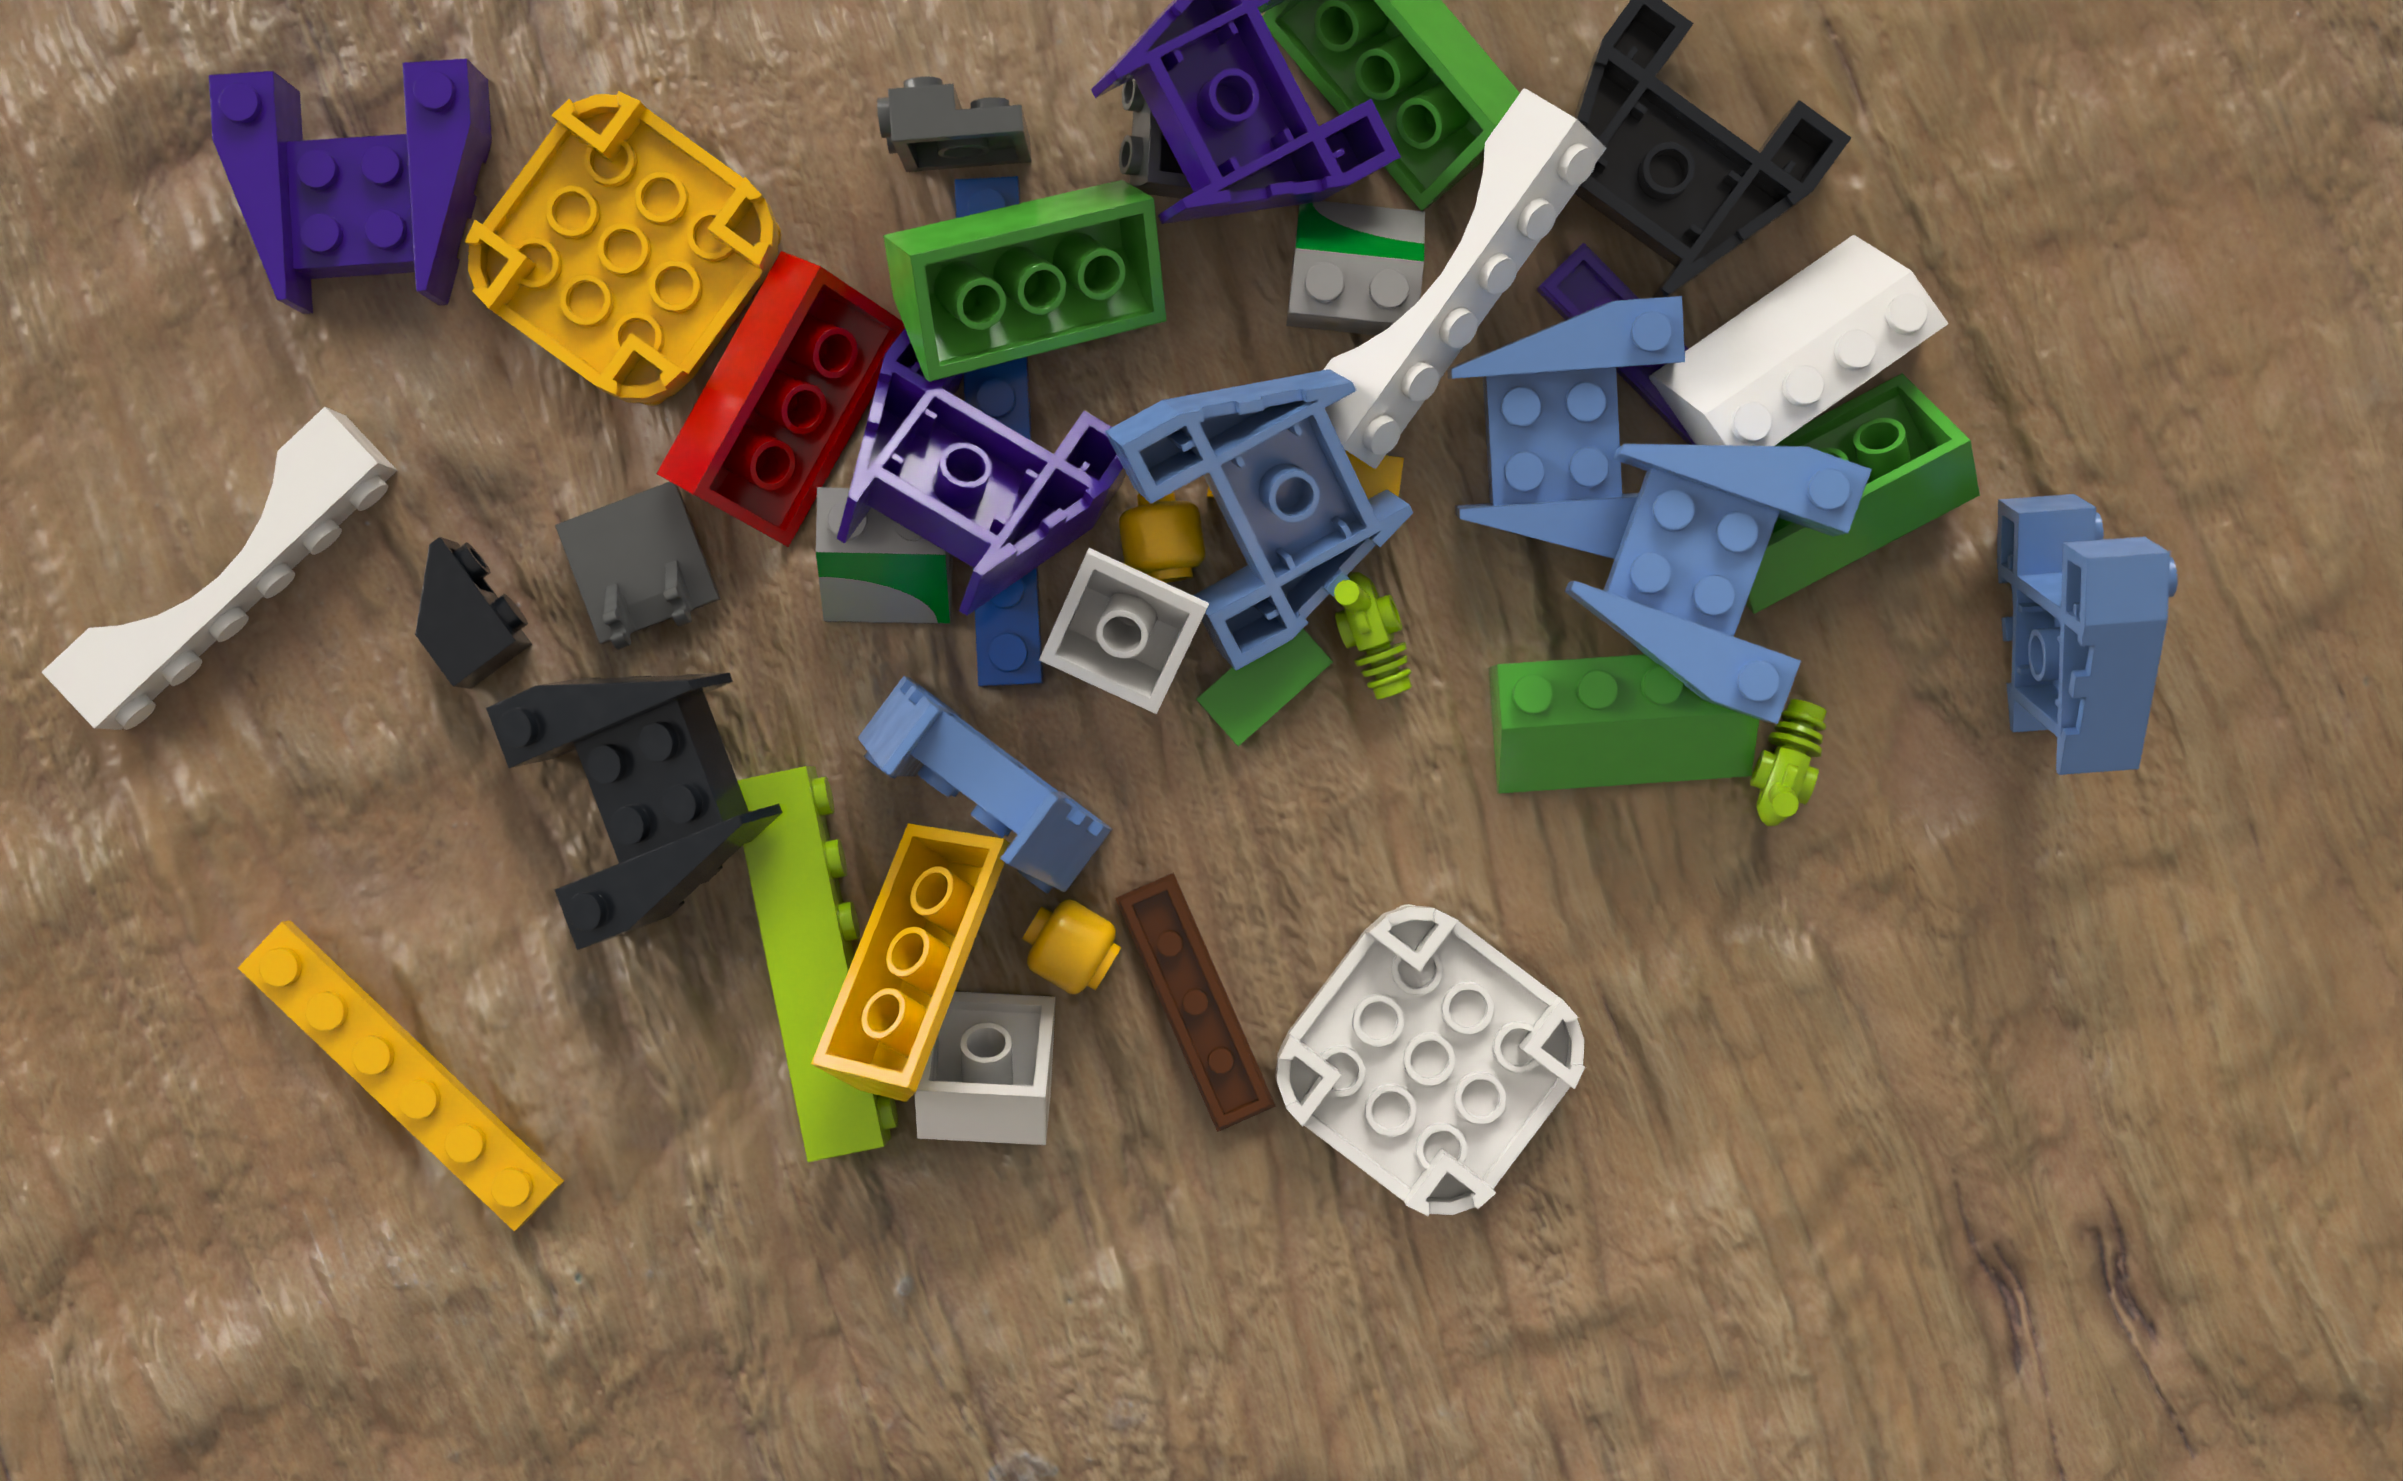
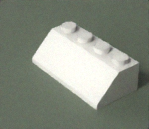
M1852 235L1686 350L1685 362L1667 363L1650 375L1649 379L1681 422L1695 445L1775 446L1949 323L1910 269L1857 236Z

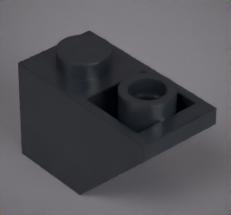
M439 537L429 544L415 635L453 687L472 689L532 645L522 631V628L528 625V622L518 606L506 594L501 595L499 598L484 579V577L491 573L489 567L469 543L466 542L460 546L457 542Z

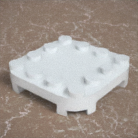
M1405 904L1395 910L1383 913L1364 930L1289 1029L1277 1053L1275 1079L1286 1109L1302 1127H1307L1403 1200L1406 1206L1426 1216H1429V1214L1454 1215L1475 1207L1478 1210L1496 1194L1495 1186L1570 1087L1575 1090L1585 1069L1583 1065L1585 1040L1577 1019L1579 1017L1562 998L1538 982L1459 922V920L1433 907Z

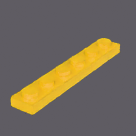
M291 920L282 921L238 967L248 979L514 1232L521 1228L564 1182L556 1172Z

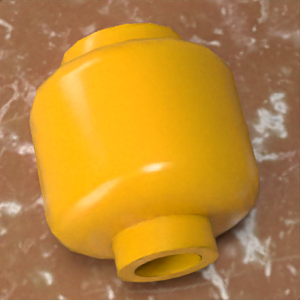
M1175 492L1164 496L1152 504L1141 494H1137L1138 506L1124 511L1119 517L1125 565L1164 583L1193 578L1192 568L1199 566L1205 559V546L1198 507L1189 501H1176Z
M1071 899L1059 903L1053 913L1041 907L1022 940L1032 945L1027 956L1029 969L1070 994H1078L1087 986L1096 991L1122 948L1114 943L1116 929L1110 921Z

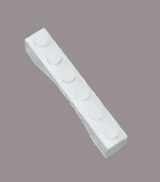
M1523 88L1485 142L1483 175L1476 205L1462 240L1441 275L1421 299L1388 329L1361 346L1331 358L1324 370L1330 369L1353 382L1356 391L1329 405L1325 410L1343 448L1374 469L1377 468L1385 455L1395 447L1403 430L1424 401L1434 393L1439 380L1462 348L1473 339L1480 323L1501 294L1511 286L1519 269L1540 240L1550 232L1560 212L1581 183L1591 175L1596 162L1606 150V147L1576 118L1529 90Z
M324 407L277 451L273 484L262 516L242 551L218 578L189 600L157 616L124 625L88 628L47 666L42 673L94 729L121 730L124 728L128 730L137 726L154 711L156 704L152 700L169 684L176 686L184 682L200 668L202 660L199 656L216 640L218 642L226 641L246 625L249 620L246 612L263 596L271 598L291 583L295 577V572L292 569L309 553L312 555L318 554L332 545L342 532L339 525L356 509L358 511L366 510L380 500L388 489V485L385 482L397 469L347 416Z

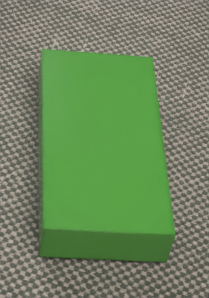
M1302 629L1291 641L1236 671L1231 667L1196 700L1231 740L1239 746L1333 661L1312 637Z

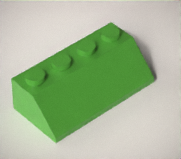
M1285 0L1283 3L1267 10L1262 16L1270 33L1340 115L1372 99L1401 156L1384 168L1421 211L1427 209L1484 161L1486 140L1520 94L1442 0Z
M1124 180L883 235L893 299L924 377L929 382L1167 321L1154 198Z
M1903 373L1806 423L1775 445L1810 447L1872 470L1847 534L1833 537L1777 517L1746 605L1755 614L1980 496L1971 440Z
M1645 654L1509 663L1489 667L1498 794L1752 776L1759 719L1701 699L1687 688L1684 683Z

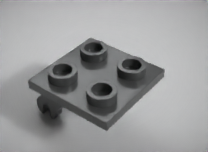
M670 481L555 525L600 644L612 641L617 650L631 645V633L671 618L680 627L692 622L690 613L692 610L721 600L679 487Z

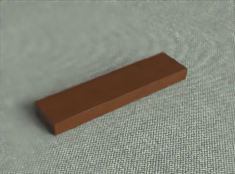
M1174 872L1116 897L1115 899L1217 1132L1276 1107Z

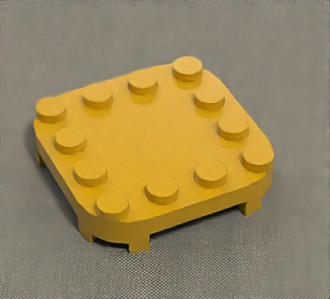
M618 91L617 95L595 94L574 103L569 98L551 115L557 123L484 223L481 224L474 220L464 241L469 245L468 272L474 286L472 291L488 309L605 393L627 403H642L647 406L659 405L666 398L679 392L693 379L764 282L778 255V245L782 237L781 229L775 220L768 202L746 177L743 178L647 109L641 101Z

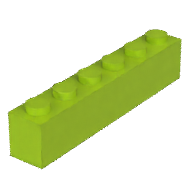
M804 766L737 780L749 812L779 804L782 810L781 815L754 840L745 843L743 848L807 1162L884 1147L891 1139L890 1129L898 1127L895 1099L860 1091L811 1064L854 958L851 941L860 939L859 923L852 901L843 903L838 879L847 876L844 850L840 839L830 840L826 815L834 814V801L828 778L826 776L818 778L815 766Z

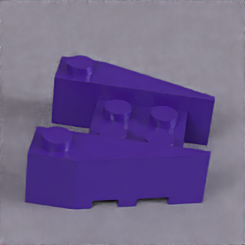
M1173 0L1092 87L1091 91L1094 97L1097 98L1134 79L1194 193L1157 215L1162 224L1321 202L1401 157L1372 99L1318 126L1261 13L1283 3L1285 0Z
M468 59L402 63L407 134L303 140L300 91L274 71L209 75L212 140L278 301L303 314H312L311 279L415 272L416 291L437 305H448L460 263L457 254L467 219L472 218L477 196L474 195L482 163L486 164L492 143L488 79Z
M904 329L884 355L837 539L845 544L871 508L889 517L975 568L959 608L961 613L968 616L1091 530L1122 485L1126 472L1105 433L1106 430L1112 427L1086 411L1082 412L1053 454L956 397L955 393L959 389L964 373L929 382L924 377L907 331Z

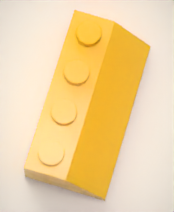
M907 824L812 1060V1065L860 1091L907 1102L913 1096L921 1080L1005 862L1000 858L1011 845L1010 842L1003 838Z

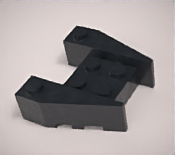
M1630 0L1603 37L1593 56L1574 118L1581 122L1606 147V150L1596 162L1591 175L1581 183L1574 194L1674 265L1652 296V298L1669 297L1808 196L1851 140V137L1798 100L1783 116L1759 151L1755 150L1656 78L1694 23L1662 0Z
M730 673L578 678L537 685L486 708L508 768L555 759L575 749L577 750L619 864L555 889L577 950L624 935L670 917L685 903L684 899L700 884L708 882L723 868L722 864L741 846L754 840L782 814L779 804L749 812L707 702L706 693L733 682Z

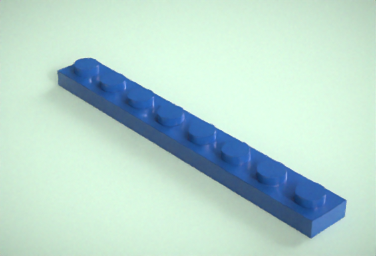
M1018 176L954 179L956 218L1021 203ZM1028 357L965 372V402L1032 441ZM1038 567L975 610L979 687L1043 684L1042 661H1039L1042 654Z

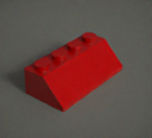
M781 251L656 474L789 547L817 497V487L824 485L872 399L884 355L905 329L903 321L823 267Z

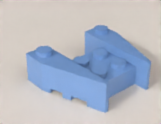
M1682 296L1608 302L1448 368V379L1483 377L1490 503L1455 505L1456 516L1461 520L1615 559L1639 494H1622L1621 462L1613 459L1616 450L1620 447L1616 367L1685 362Z
M1330 369L1161 400L1105 431L1133 487L1150 504L1193 480L1204 476L1248 565L1193 596L1209 603L1202 622L1217 651L1236 671L1291 641L1309 623L1306 618L1329 594L1334 597V590L1337 584L1343 580H1350L1347 575L1376 545L1381 547L1413 514L1410 504L1389 490H1385L1369 499L1367 498L1325 410L1326 407L1355 392L1356 389L1353 382Z
M1623 444L1616 450L1613 459L1647 472L1604 590H1600L1574 580L1568 582L1565 592L1634 644L1637 649L1679 679L1701 699L1764 722L1778 724L1801 660L1734 637L1777 517L1833 537L1847 534L1872 469L1810 447Z
M2075 494L1998 499V582L2011 584L2013 617L2001 618L2003 641H2012L2011 683H2007L2010 730L2012 732L2050 730L2057 737L2056 772L2059 775L2139 769L2168 620V598L2173 597L2177 589V569L2174 560L2170 557V552L2146 537L2103 540V522L2100 514L2096 512V507Z
M903 676L858 736V739L867 750L864 757L894 779L897 776L918 775L947 797H950V795L956 797L959 791L977 804L971 815L984 826L1002 838L1004 835L1008 836L1011 831L1018 834L1000 858L1001 860L1018 869V872L1047 894L1053 887L1066 892L1113 829L1063 791L1056 790L961 719L960 714L916 681Z

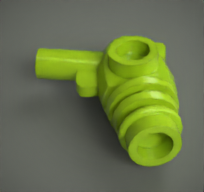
M1360 572L1349 573L1347 577L1350 580L1341 581L1334 590L1336 601L1345 608V610L1336 612L1335 618L1340 636L1346 648L1349 649L1357 646L1358 651H1366L1367 653L1354 660L1356 666L1371 664L1370 667L1360 671L1364 677L1375 675V679L1367 682V687L1373 689L1376 700L1387 698L1412 688L1408 676L1411 674V670L1409 668L1399 670L1398 667L1408 662L1407 655L1394 656L1407 649L1406 642L1390 645L1394 639L1393 633L1402 630L1401 618L1393 597L1390 594L1380 597L1371 579Z
M1790 699L1787 710L1782 711L1781 718L1785 721L1778 722L1774 727L1777 732H1771L1768 737V741L1778 747L1773 753L1762 750L1755 764L1750 786L1760 789L1756 807L1761 821L1767 826H1777L1788 819V817L1794 815L1798 810L1799 803L1806 805L1813 793L1819 769L1809 766L1811 757H1821L1822 748L1818 745L1822 744L1823 735L1817 731L1826 730L1824 719L1827 713L1824 708L1816 704L1798 699Z

